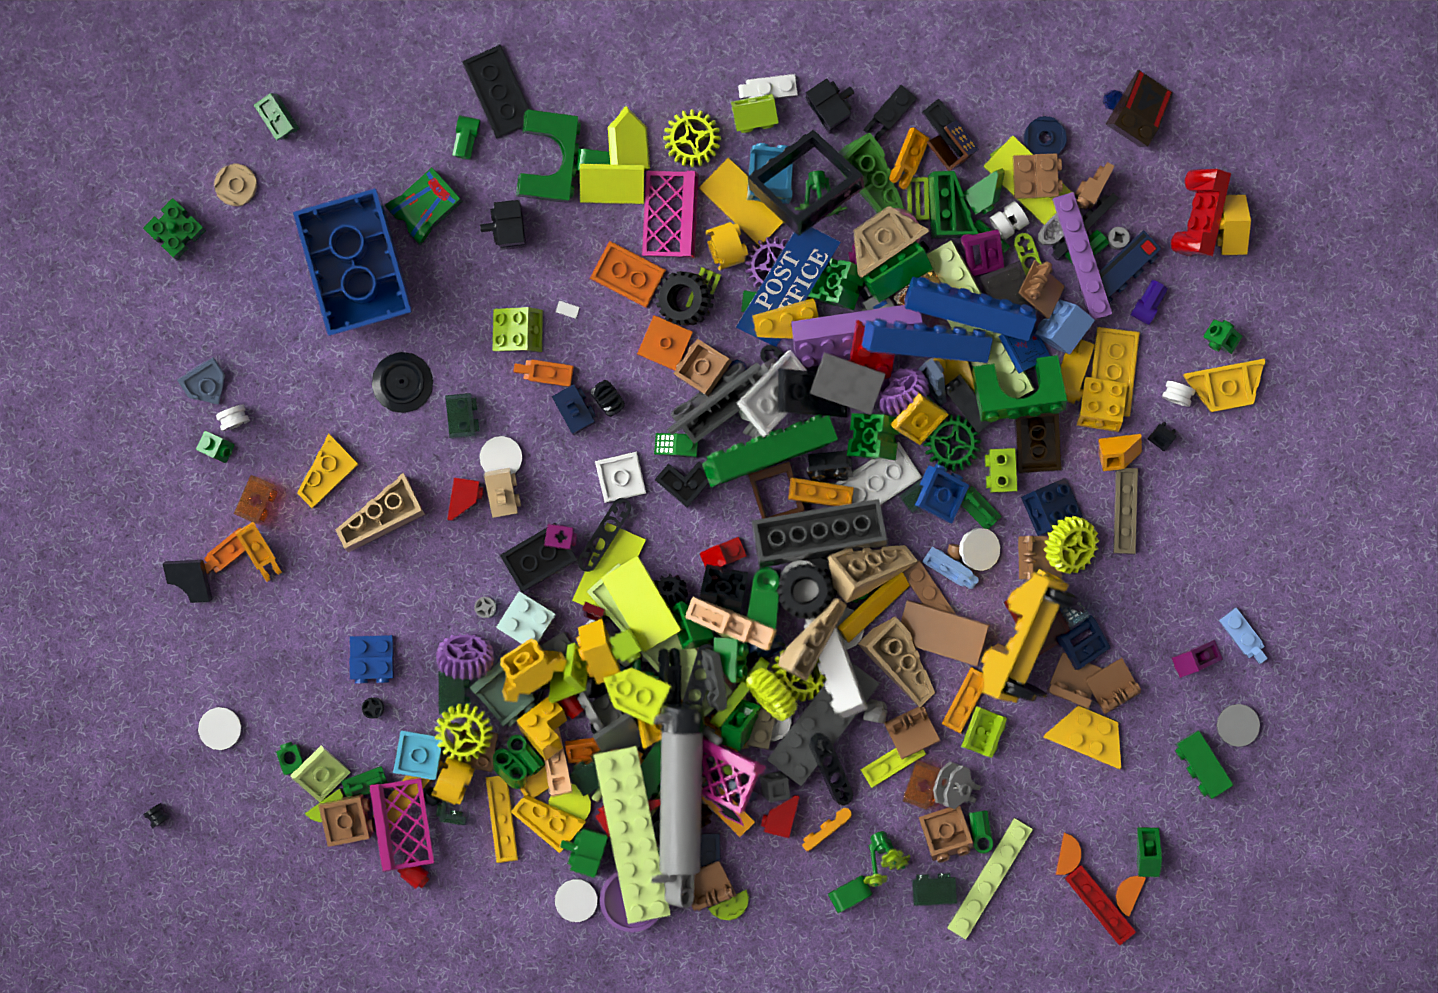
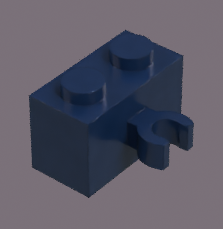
M573 384L551 396L572 435L595 423L593 418L597 416L591 405L586 407L583 401L586 396L581 387L576 389Z

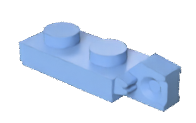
M1237 607L1218 620L1244 655H1247L1248 658L1254 656L1259 664L1268 659L1261 650L1265 647L1261 639Z

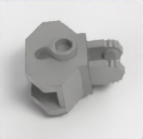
M949 762L940 769L933 788L935 802L956 809L964 801L975 803L976 798L970 794L972 789L980 791L981 786L974 784L975 782L971 779L969 768Z

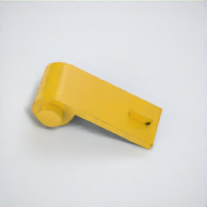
M1082 339L1070 354H1064L1060 366L1067 402L1072 404L1075 401L1080 402L1083 394L1081 385L1095 344Z

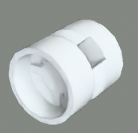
M1015 201L1004 207V212L999 211L989 218L995 230H999L1000 237L1004 241L1015 234V229L1021 230L1029 224L1027 216ZM1010 216L1014 220V222L1012 223L1008 219V217Z

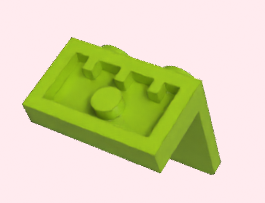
M530 307L494 309L492 350L496 352L522 350L542 352L543 310Z
M576 643L569 644L567 647L564 671L553 672L548 699L551 703L586 690L588 676L586 665L588 664L587 661H582L578 651L580 647Z

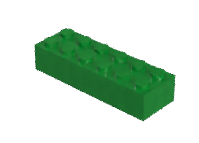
M821 414L811 417L804 424L800 421L790 425V427L784 429V432L780 428L770 432L765 438L761 435L751 439V441L746 442L745 446L741 442L731 446V448L726 450L727 452H724V449L707 456V461L702 463L710 487L718 486L835 442L838 438L829 415L823 418Z

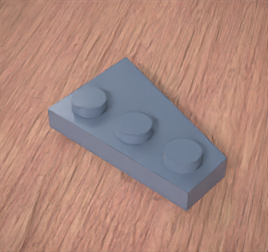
M931 358L918 371H922L925 378H927L929 392L937 404L941 406L946 403L945 381L942 374L944 370L938 361H934Z

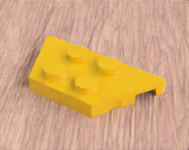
M1265 359L1185 373L1183 377L1191 388L1196 390L1195 393L1210 412L1253 405L1263 366L1265 365Z
M1081 706L1075 707L1043 736V738L1112 767L1121 768L1118 722Z

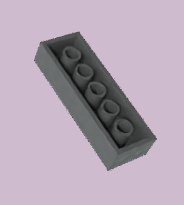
M879 499L752 520V533L759 568L799 560L827 557L844 549L862 551L863 548L885 547L887 543Z
M851 662L866 703L880 683ZM825 685L767 758L770 763L800 786L803 785L817 766L809 746L810 738L816 733H823L831 740L833 745L856 716V714L843 718L839 713H835L831 701H834L832 693L828 694ZM820 740L818 747L822 750H825L821 745L822 740Z

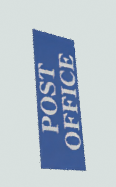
M813 227L800 236L793 232L736 325V328L776 347L781 338L757 337L756 331H754L755 327L752 316L806 300L841 242Z

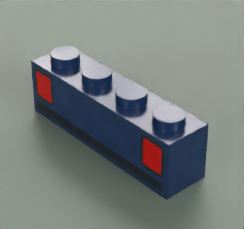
M1144 230L1099 271L1109 303L1113 300L1111 295L1114 292L1118 291L1120 294L1129 285L1126 282L1129 278L1133 276L1136 279L1144 271L1142 268L1144 264L1149 262L1151 265L1160 256L1157 252L1161 248Z

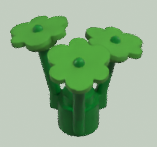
M819 170L808 173V180H805V202L800 204V207H795V211H803L810 206L811 187L812 191H817L818 199L822 197L821 190H824L825 187L827 192L831 190L829 178L825 177V171ZM839 206L826 217L832 216L834 214L838 215L840 212L845 211L848 208H842L841 206Z

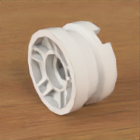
M1167 381V390L1163 392L1162 398L1190 407L1192 402L1190 400L1191 396H1194L1196 390L1177 382Z
M244 405L229 408L216 415L217 420L222 424L220 426L222 432L227 431V428L231 430L250 421L248 415L244 413L246 410Z

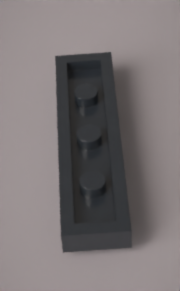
M1114 193L1110 196L1105 194L1097 202L1100 206L1095 211L1090 209L1082 217L1085 220L1083 224L1086 231L1119 199ZM1060 239L1052 247L1055 251L1051 255L1058 260L1068 250L1066 241Z

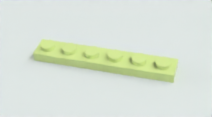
M1015 818L1012 820L947 927L949 930L967 939L1032 832V828Z

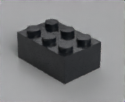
M547 527L500 555L522 593L578 561L572 549L568 550L544 545ZM562 532L560 535H556L559 543L566 540Z

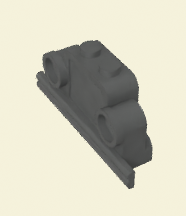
M756 362L747 370H745L741 363L728 368L709 396L699 392L672 411L671 416L676 423L667 428L669 433L673 435L682 429L694 444L741 410L737 402L756 384L752 376L760 371L762 367Z

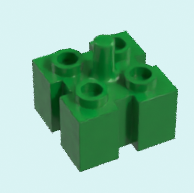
M172 198L161 209L164 215L160 219L154 216L143 229L158 243L163 240L164 243L161 247L175 260H178L189 249L185 244L190 239L196 242L206 229L192 216L187 219L185 216L188 212Z
M831 258L808 297L824 304L837 305L841 308L854 310L859 297V289L857 287L862 286L864 280L863 277H859L856 264L843 260L837 261Z
M852 413L850 430L854 431L853 439L848 441L847 456L896 461L898 444L894 436L899 435V432L891 426V423L897 417L881 414Z
M584 827L582 831L577 832L574 843L562 840L560 848L572 851L568 861V865H571L570 871L595 878L608 835Z

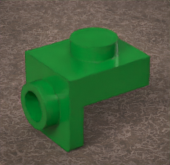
M204 431L196 450L223 463H227L235 445Z

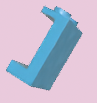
M766 143L753 145L750 150L749 176L753 171L764 166L771 158H775L782 153L788 146L769 147ZM793 163L764 183L784 204H789L792 199ZM748 183L747 200L761 201L749 190Z

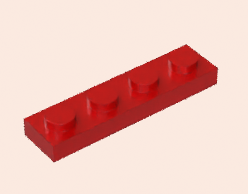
M1082 865L1078 866L1064 878L1119 946L1136 933Z

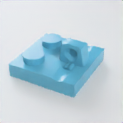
M400 731L393 773L436 780L442 747H438V743L442 740H436L435 736Z

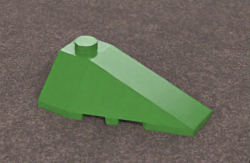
M867 133L849 143L838 152L863 175L865 188L859 193L877 213L888 206L904 209L897 188L889 180L891 171L887 166L884 151L871 133Z

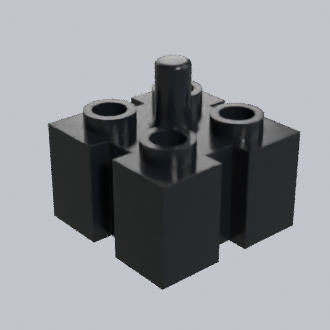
M826 78L806 92L805 100L829 134L850 120V110L852 108L846 99L854 94V90L848 87L839 93L840 90L835 82H829Z
M520 200L494 202V208L490 209L493 223L480 224L481 232L493 231L494 243L499 245L501 250L526 247Z
M706 564L699 599L740 614L748 572L732 569L731 573L724 572L723 567Z

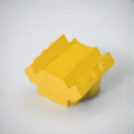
M531 638L500 658V665L507 675L502 689L505 701L517 702L520 693L530 694L550 681L554 671L563 672L566 664L563 653L542 650L538 642Z

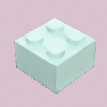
M519 591L496 628L521 644L531 638L539 643L556 614Z

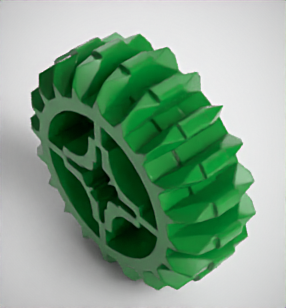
M949 414V421L944 419L932 432V435L926 438L930 442L923 443V446L930 447V450L925 452L926 455L933 454V457L929 459L930 462L937 459L938 465H941V463L945 464L944 467L947 470L948 466L951 465L952 472H955L956 465H959L960 470H964L963 462L968 466L972 465L968 459L969 457L974 460L977 459L973 451L980 452L981 449L975 447V444H980L981 439H974L980 433H977V431L972 433L971 430L974 427L972 425L970 427L966 426L969 422L967 418L962 423L960 422L961 415H957L956 421H953V415ZM946 426H953L950 436H936L940 429ZM959 428L967 433L970 444L959 439ZM955 432V442L959 445L957 447L954 446V449L949 453L950 444L946 440H951ZM935 442L945 446V458L937 452ZM955 450H968L963 458L951 460Z

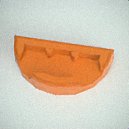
M1063 833L1055 875H1065L1072 872L1081 860V848L1078 841L1067 833Z
M1138 875L1128 877L1117 888L1115 896L1117 905L1121 912L1128 917L1131 914L1146 877H1138Z

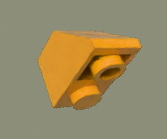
M1141 434L1098 439L1099 458L1103 471L1125 469L1142 453Z

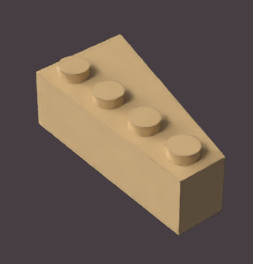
M404 473L336 529L342 545L348 553L425 515Z

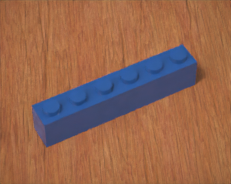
M912 277L905 296V309L1029 341L1036 322V310L1029 305H1018L1007 299L999 300L987 294H976L965 288L958 289L946 283L931 282L924 277Z
M875 319L874 322L866 321L862 346L870 352L988 363L993 338L987 335L985 330L973 329L972 332L966 331L962 327H954L952 330L942 325H934V328L927 327L923 323H914L913 326L907 325L903 321H895L893 324L887 323L883 319Z

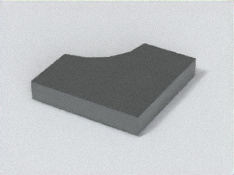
M627 713L592 736L602 752L632 746L639 748L642 746L639 728L632 716Z

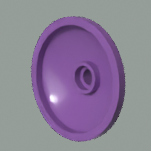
M616 871L606 880L600 893V906L604 917L612 926L625 932H639L649 928L659 919L654 918L628 924L618 872Z

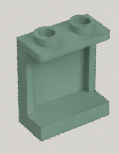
M499 662L469 688L481 699L503 727L506 724L510 727L519 719L517 715L524 710L527 713L536 705L533 701L537 698L532 693H520L517 702L505 701L502 689L507 675Z

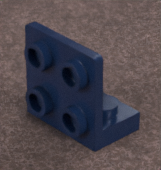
M1066 478L1021 497L1037 536L1053 530L1052 525L1058 526V520L1064 521L1065 517L1072 518V516H1077L1081 518L1083 516Z

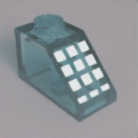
M1080 601L1078 605L1085 610L1084 613L1062 606L1058 609L1068 627H1072L1090 616Z

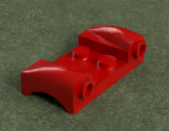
M1195 169L1188 171L1185 177V187L1196 194L1192 201L1193 207L1187 224V232H1176L1172 236L1171 248L1174 252L1189 257L1192 254L1213 256L1231 173L1220 169Z

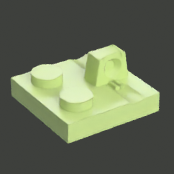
M320 746L290 776L316 800L321 802L351 772L323 746Z

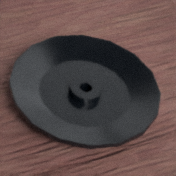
M398 352L390 354L379 362L373 372L372 388L374 396L382 406L392 412L407 413L415 411L426 403L432 393L433 377L431 370L423 359L413 353Z

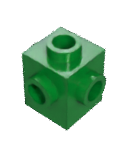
M1214 319L1203 338L1209 342L1208 346L1217 352L1221 349L1232 354L1243 336L1234 329L1235 326L1226 320L1220 322Z

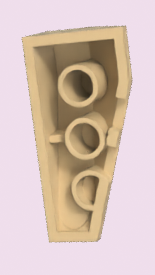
M905 545L885 546L877 550H871L869 547L863 548L862 551L844 549L830 555L828 558L833 587L846 603L864 596L918 562Z
M836 598L781 654L778 666L807 681L847 605Z
M893 617L873 628L858 643L870 659L918 707H921L935 693L928 674L919 659L920 655L914 647L912 636L897 617Z

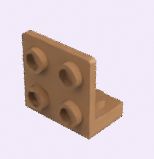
M1062 653L1046 692L1082 707L1089 708L1092 701L1090 700L1092 691L1085 679L1100 671L1101 668L1088 663L1081 669L1075 670L1066 653Z

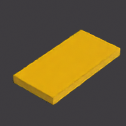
M729 158L699 187V190L734 223H737L739 228L759 247V240L765 243L766 238L770 237L784 223L762 201L747 200L748 176Z
M1097 327L1091 378L1126 383L1124 416L1130 417L1140 332Z

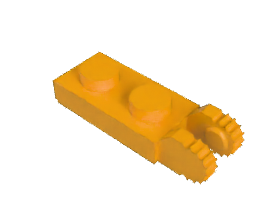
M914 127L909 128L895 167L889 175V180L893 183L900 179L899 187L901 189L908 188L913 175L916 174L926 149L927 141H929V137Z
M254 522L235 532L256 569L260 570L266 582L271 580L268 572L263 568L266 564L271 563L273 570L278 575L282 573L275 561L276 558Z
M849 808L836 812V819L825 821L820 825L822 830L817 834L811 832L803 839L805 843L802 844L805 851H811L848 822L852 816L851 810Z

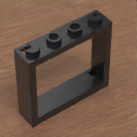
M814 130L804 134L797 142L786 147L782 153L775 158H771L764 166L753 171L748 177L749 190L798 236L865 188L863 175ZM815 147L847 178L796 215L764 183Z

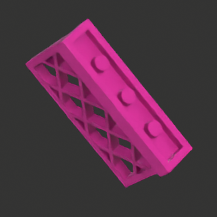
M646 171L642 256L695 258L699 174L696 171ZM651 176H660L665 182L655 190L651 186ZM675 177H683V186L676 191L670 182ZM668 185L675 193L665 201L659 192ZM657 195L663 201V204L654 211L650 207V200ZM678 196L682 200V207L675 212L669 203ZM667 206L674 214L664 222L658 216V213ZM656 216L663 225L653 232L649 228V221ZM677 217L681 221V228L674 233L668 224ZM666 227L672 236L663 243L656 235ZM655 237L662 246L656 251H648V243ZM676 238L680 242V252H671L666 246Z
M703 736L702 765L704 772H702V777L706 775L709 786L702 788V794L743 814L758 775L764 773L766 766L723 744L716 745ZM713 756L717 766L709 769L706 759ZM731 765L733 775L725 777L723 767ZM718 770L721 780L713 783L710 773ZM745 773L751 775L748 784L742 786L740 775ZM735 778L738 789L730 792L727 781ZM723 784L725 795L719 797L715 787ZM740 793L741 796L739 806L734 805L732 795Z
M421 778L370 785L382 872L434 864ZM411 784H417L418 794L414 799L403 792ZM399 786H404L402 790L397 788ZM393 788L399 794L393 802H390L384 797L383 789ZM401 794L411 801L405 811L394 805ZM418 797L420 799V804L416 802V799ZM385 802H387L388 804H390V806L388 807L387 810H386V804H385ZM413 803L420 807L422 811L417 821L407 814ZM392 807L402 813L396 824L387 817V813ZM404 816L414 822L408 833L397 826ZM421 818H423L424 826L419 823ZM389 823L393 826L391 830H389ZM416 825H419L425 831V836L420 842L410 835ZM395 828L406 835L399 845L393 842L390 836ZM407 837L418 844L411 854L401 848ZM425 838H426L427 847L422 844L423 841L425 840ZM392 844H393L395 847H397L394 852H393V849H392ZM421 846L428 851L429 860L419 861L413 855ZM398 850L409 856L404 864L395 865L394 855ZM411 858L416 861L408 863Z

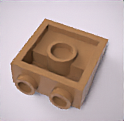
M1057 154L1014 155V199L1058 197V192H1062L1063 189L1062 180H1058V171L1062 170L1061 158H1057Z
M1108 162L1104 167L1100 165L1093 178L1089 177L1087 181L1082 180L1075 193L1078 196L1076 202L1079 208L1086 210L1094 206L1114 165Z
M697 339L689 347L684 359L678 363L673 374L689 386L709 396L732 361Z
M363 794L344 797L341 800L318 805L328 847L370 839L372 832L375 831L373 819H369L367 811H370L368 798L364 799Z
M960 805L956 809L948 807L919 817L933 861L937 860L938 863L948 861L951 855L958 853L959 856H964L971 852L970 849L974 848Z

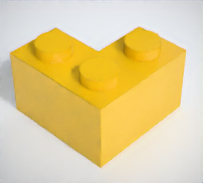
M1226 195L1219 226L1220 234L1217 235L1216 245L1220 247L1222 255H1247L1251 218L1246 195Z
M599 619L578 627L579 636L576 637L580 647L578 651L582 661H587L588 665H586L590 678L594 677L596 683L600 684L604 682L603 678L621 672L619 661L616 660L611 651L610 635L603 620Z
M549 696L516 720L520 732L546 761L563 748L554 730L567 721L562 707L557 702L551 703L548 700Z

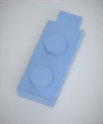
M931 547L922 563L960 586L973 589L979 581L978 577L973 575V572L963 566L961 562L955 561L945 555L943 551Z

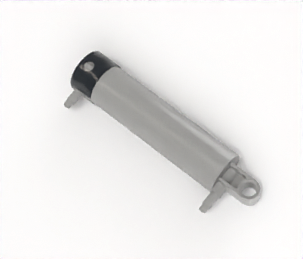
M673 703L663 705L661 707V715L654 717L655 723H661L662 732L659 871L662 874L653 876L651 882L657 884L665 883V901L668 905L688 908L692 905L694 899V874L700 872L704 707L697 704Z

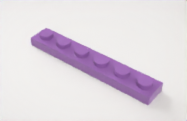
M1074 192L1052 199L1088 313L1094 320L1112 315Z

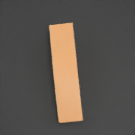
M695 597L692 598L685 616L714 631L727 634L743 642H749L764 650L770 649L777 631L748 617Z

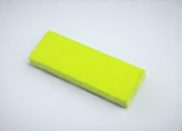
M894 748L860 770L871 788L923 757L926 753L924 750H921L901 759L897 749Z

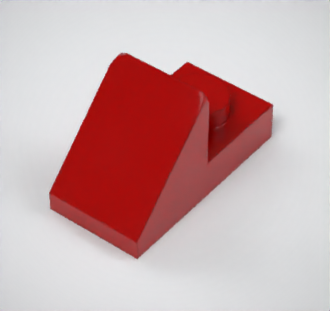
M739 536L699 553L705 568L706 564L723 567L747 557Z

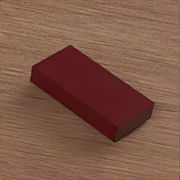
M585 601L582 608L584 617L595 621L602 619L604 622L606 618L605 609Z

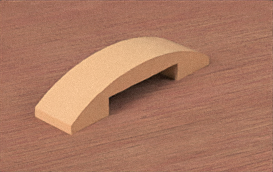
M558 727L554 730V732L558 735L563 747L560 729ZM563 747L547 761L544 759L551 797L572 792Z

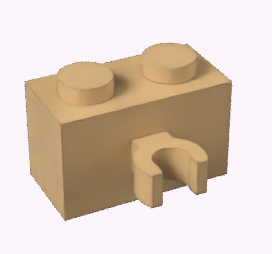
M510 468L485 472L484 477L492 518L518 513L521 501L519 494H515L514 486H517L515 473L511 474Z

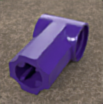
M1151 280L1142 298H1139L1130 315L1150 325L1158 311L1157 307L1168 288L1158 281Z

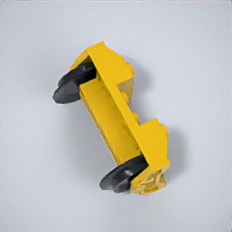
M1039 569L1037 573L1034 572L1028 582L1011 592L1007 602L1011 604L1009 609L1023 615V617L1019 618L1015 630L1018 632L1013 638H1010L1007 647L997 643L994 647L991 646L986 650L981 661L985 663L983 666V693L1003 701L1017 703L1019 698L1033 702L1037 697H1047V693L1028 683L1027 680L1060 606L1080 613L1085 611L1078 605L1079 597L1066 591L1069 584L1065 583L1064 580L1045 570Z

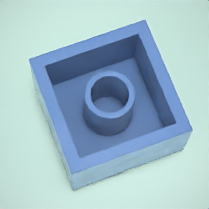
M1059 300L1050 318L1043 319L1039 323L1035 334L1053 349L1070 354L1095 320L1078 305Z

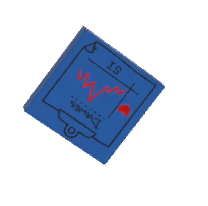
M1033 327L1029 341L1003 334L998 336L1019 374L1034 367L1037 358L1050 356L1042 339L1035 334L1037 331L1035 327Z

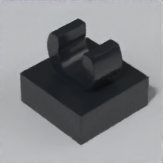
M1166 422L1159 423L1147 438L1162 451H1165L1177 437L1174 435L1175 429L1170 432L1165 428Z

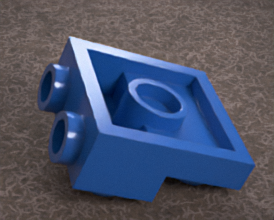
M941 465L928 466L920 482L923 488L915 506L952 524L969 484L963 482V477L955 473L948 474L946 472L947 469Z
M393 635L350 636V679H355V684L368 683V679H376V683H388L389 678H394Z

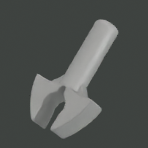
M704 724L703 736L714 744L720 745L722 738L714 733V728Z

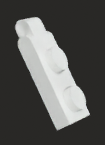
M795 74L746 80L747 84L738 86L740 99L773 94L774 99L797 96Z

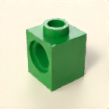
M292 741L280 745L281 750L276 751L284 776L293 773L304 763L299 744L293 745ZM289 751L296 755V760L293 764H289L285 759Z

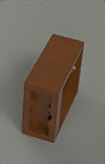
M789 462L748 474L762 519L804 512L802 502L795 501L797 508L767 517L756 484L758 481L783 473H787L790 483V478H794Z

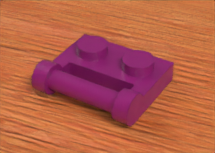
M998 229L976 235L965 234L961 237L962 245L965 248L967 266L972 276L1005 269L1001 237ZM979 244L981 264L976 265L973 246Z

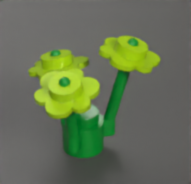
M885 831L873 834L870 837L872 843L868 845L871 852L873 875L865 877L863 881L873 887L881 886L888 879L886 875L882 876L877 872L875 851L879 854L887 852V854L882 856L881 865L882 867L889 866L890 870L895 868L897 870L905 869L911 858L910 855L903 856L902 851H897L893 847Z

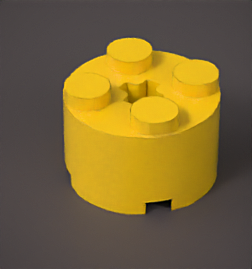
M728 222L706 230V236L710 235L711 238L707 243L715 264L720 263L718 270L745 262L748 251L744 243L741 244L739 239L741 231L737 223L732 224Z
M448 755L431 795L455 805L457 803L460 805L466 791V787L463 786L464 784L469 785L475 769L471 767L472 765L463 761L459 762L456 758L450 759Z

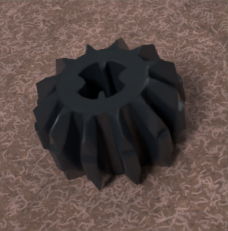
M608 380L597 383L591 389V395L607 416L612 417L621 412L625 407L622 397Z
M669 574L666 578L661 575V581H654L669 609L678 602L685 603V597H688V589L686 588V582L681 580L679 575L672 577Z

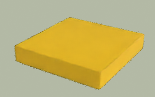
M919 393L913 399L914 402L910 403L907 409L900 413L891 423V426L918 445H921L949 414L946 410Z

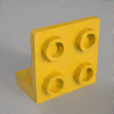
M1086 377L1077 426L1119 432L1123 423L1127 384Z

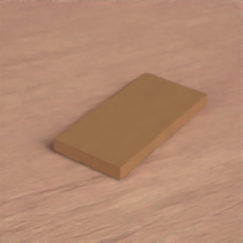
M907 600L901 623L912 636L914 647L978 666L990 624L911 600Z

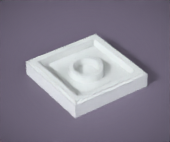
M637 452L595 461L605 503L619 498L625 499L646 494Z

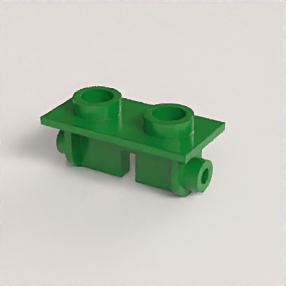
M973 486L967 490L961 506L984 529H989L1002 516Z
M382 766L341 781L347 797L359 794L367 795L370 793V785L388 783Z

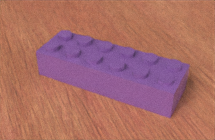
M905 305L792 321L795 356L804 367L820 365L824 352L849 361L856 320L862 321L864 326H866V321L874 322L875 319H883L887 323L893 324L895 321H903L907 325L914 326V323H923L921 313L905 309Z

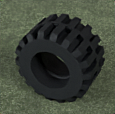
M678 271L677 273L669 274V278L662 280L664 284L659 285L657 288L660 290V293L656 294V298L659 299L656 305L658 308H661L659 313L662 316H666L664 319L677 325H697V322L704 321V316H709L711 313L708 309L713 308L714 305L711 303V299H714V294H710V291L713 289L707 285L708 281L701 278L702 276L691 272ZM688 286L693 292V303L689 309L681 311L677 305L676 297L683 287Z
M798 564L794 568H789V571L783 574V578L779 582L778 595L781 604L791 615L800 619L817 618L831 604V600L834 597V588L829 576L819 567L811 564ZM803 579L814 581L819 589L817 598L810 604L799 603L793 594L795 585Z

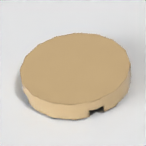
M233 164L223 167L218 172L214 186L218 198L225 204L242 206L250 202L255 196L257 180L249 168L241 164Z

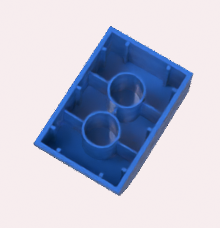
M376 188L293 212L328 336L412 312L405 278L382 198Z

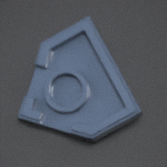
M212 357L188 371L177 381L188 398L219 405L225 373L215 358Z

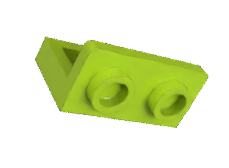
M976 706L961 747L992 758L997 751L1001 733L1005 730L1007 718Z

